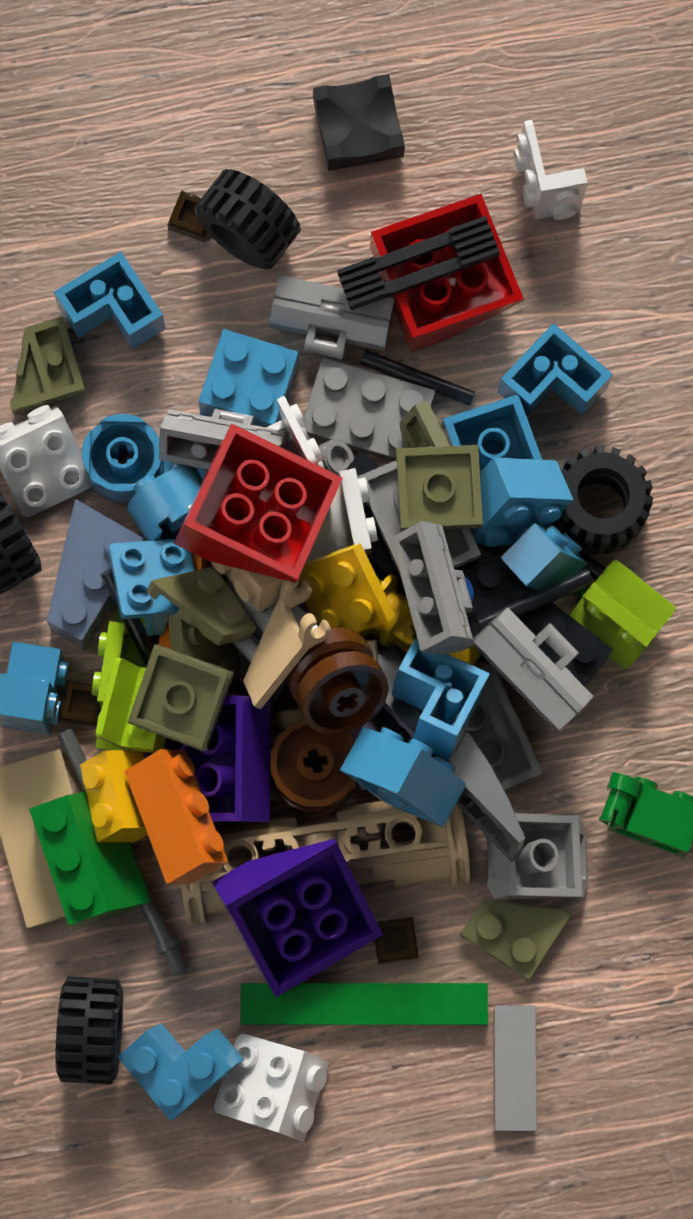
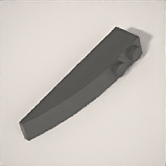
M389 646L378 654V663L387 678L389 692L386 703L374 719L382 727L404 738L403 742L409 744L410 740L414 737L417 723L423 710L391 696L398 669L405 657L400 656ZM466 729L450 760L447 761L456 767L453 774L466 783L456 805L513 862L519 856L525 836L511 803L491 765Z

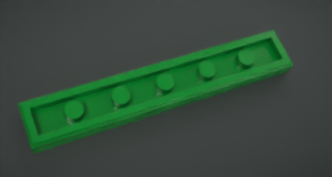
M240 983V1025L487 1026L488 983H300L277 997L274 996L267 983Z

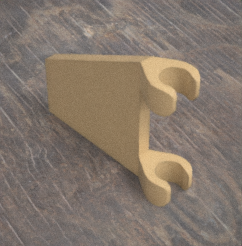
M282 580L279 599L243 680L252 703L256 708L261 709L308 649L326 640L331 633L330 625L324 619L318 627L313 628L317 621L315 616L310 613L302 617L299 626L296 622L291 608L305 602L310 597L312 590L307 581H303L299 588L294 589L298 581L294 583Z

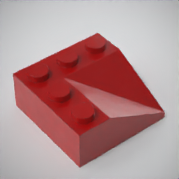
M481 193L371 232L370 250L373 257L377 258L486 216L499 248L500 257L389 297L395 299L394 311L411 352L448 340L524 301ZM454 245L380 271L383 283L458 256Z
M231 423L173 544L210 562L296 583L343 478Z

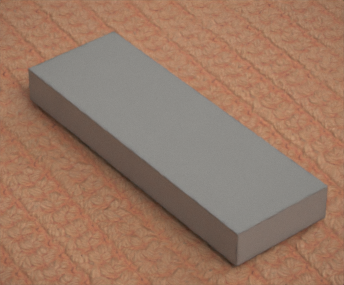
M494 1005V1131H537L536 1005Z

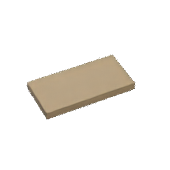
M60 749L0 767V837L27 929L66 918L29 808L68 794H74Z

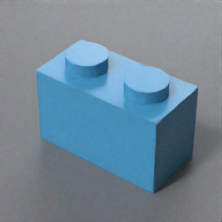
M536 523L501 557L527 587L538 591L578 573L587 564L579 554L582 547L567 532L562 535L553 526L547 529Z

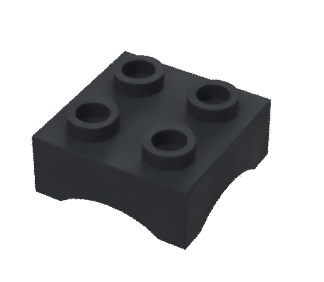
M389 74L375 76L371 79L348 85H326L313 88V102L328 171L404 157L405 144L397 116Z

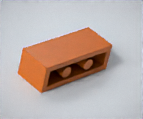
M160 749L124 771L166 884H193L228 863L223 850V840L214 827L209 814L208 801L201 793L194 774V765L185 750Z

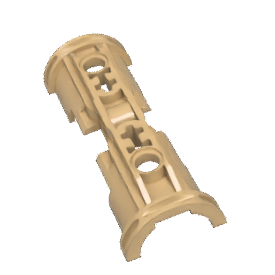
M383 801L341 807L336 809L338 822L297 827L296 814L270 817V822L213 823L223 840V850L227 860L229 852L235 847L247 848L252 855V860L258 859V852L254 844L263 843L262 851L266 852L274 850L275 843L278 841H283L285 848L296 849L334 839L358 885L393 880L394 887L445 879L451 880L452 887L470 884V865L462 809L457 805L454 806L444 827L387 805ZM399 823L411 825L415 831L414 841L406 846L396 844L391 837V831L395 825ZM377 826H386L384 837L389 847L388 849H380L381 840L370 842L366 851H360L359 845L351 844L350 839L357 837V830H365L366 836H375L380 833ZM229 863L193 884H181L187 925L206 923L205 915L227 912L211 882L234 869Z

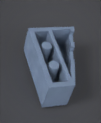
M76 499L47 623L52 632L86 650L114 604L100 576L101 573L111 568L108 552L110 544L145 541V539Z

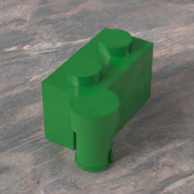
M613 772L607 785V790L610 792L598 820L608 825L607 830L679 857H685L689 853L693 841V796L681 791H673L671 795L657 790L658 784L649 779L638 776L633 778L625 774Z

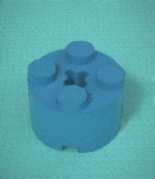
M116 414L101 420V423L92 431H89L82 446V460L85 471H87L88 480L99 496L116 503H129L136 494L133 489L134 485L145 476L154 475L156 478L162 475L164 461L159 460V437L144 420L130 414ZM122 454H129L130 459L127 460L126 464L118 463L121 460Z
M175 463L162 475L156 478L154 475L145 476L134 485L133 489L136 494L130 500L127 509L147 541L176 539L188 514V506L192 505L203 481L195 467Z

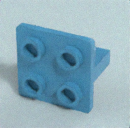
M175 539L112 543L109 546L108 552L121 618H144L147 636L163 634L168 616L176 615L179 607L164 596L160 595L155 600L148 594L146 590L151 581L195 571L191 552L173 544Z

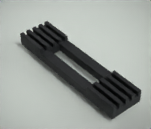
M484 216L402 249L337 270V274L351 310L500 257V251L488 219ZM454 245L458 257L383 283L380 271Z

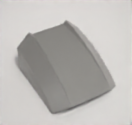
M515 813L525 836V841L518 858L513 862L485 835L488 882L486 885L494 899L582 898L585 896L588 886L586 832L579 815Z

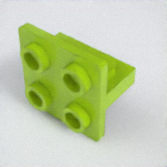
M615 559L596 582L589 587L583 598L569 615L612 648L613 651L610 658L624 669H628L673 615L676 607L620 561Z
M115 658L108 677V686L102 709L98 716L96 737L125 751L155 753L160 749H164L166 737L127 723L146 668L139 667L122 658Z

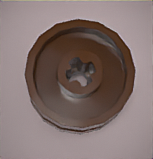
M344 627L331 628L329 637L309 648L285 678L286 686L293 699L297 701L298 708L305 722L313 730L328 735L347 733L362 727L378 714L386 703L389 692L387 678L379 663L374 660L373 653L366 640L357 631Z
M304 719L289 725L277 737L270 754L271 782L277 796L290 809L305 815H325L341 808L353 795L357 782L340 771L355 743L353 736L349 732L331 735L317 732ZM312 762L320 763L322 765L321 772L314 774L313 769L308 767V765Z

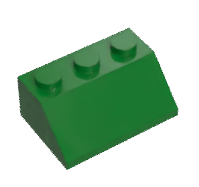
M86 792L68 794L29 808L65 917L73 931L151 903L130 842H97Z

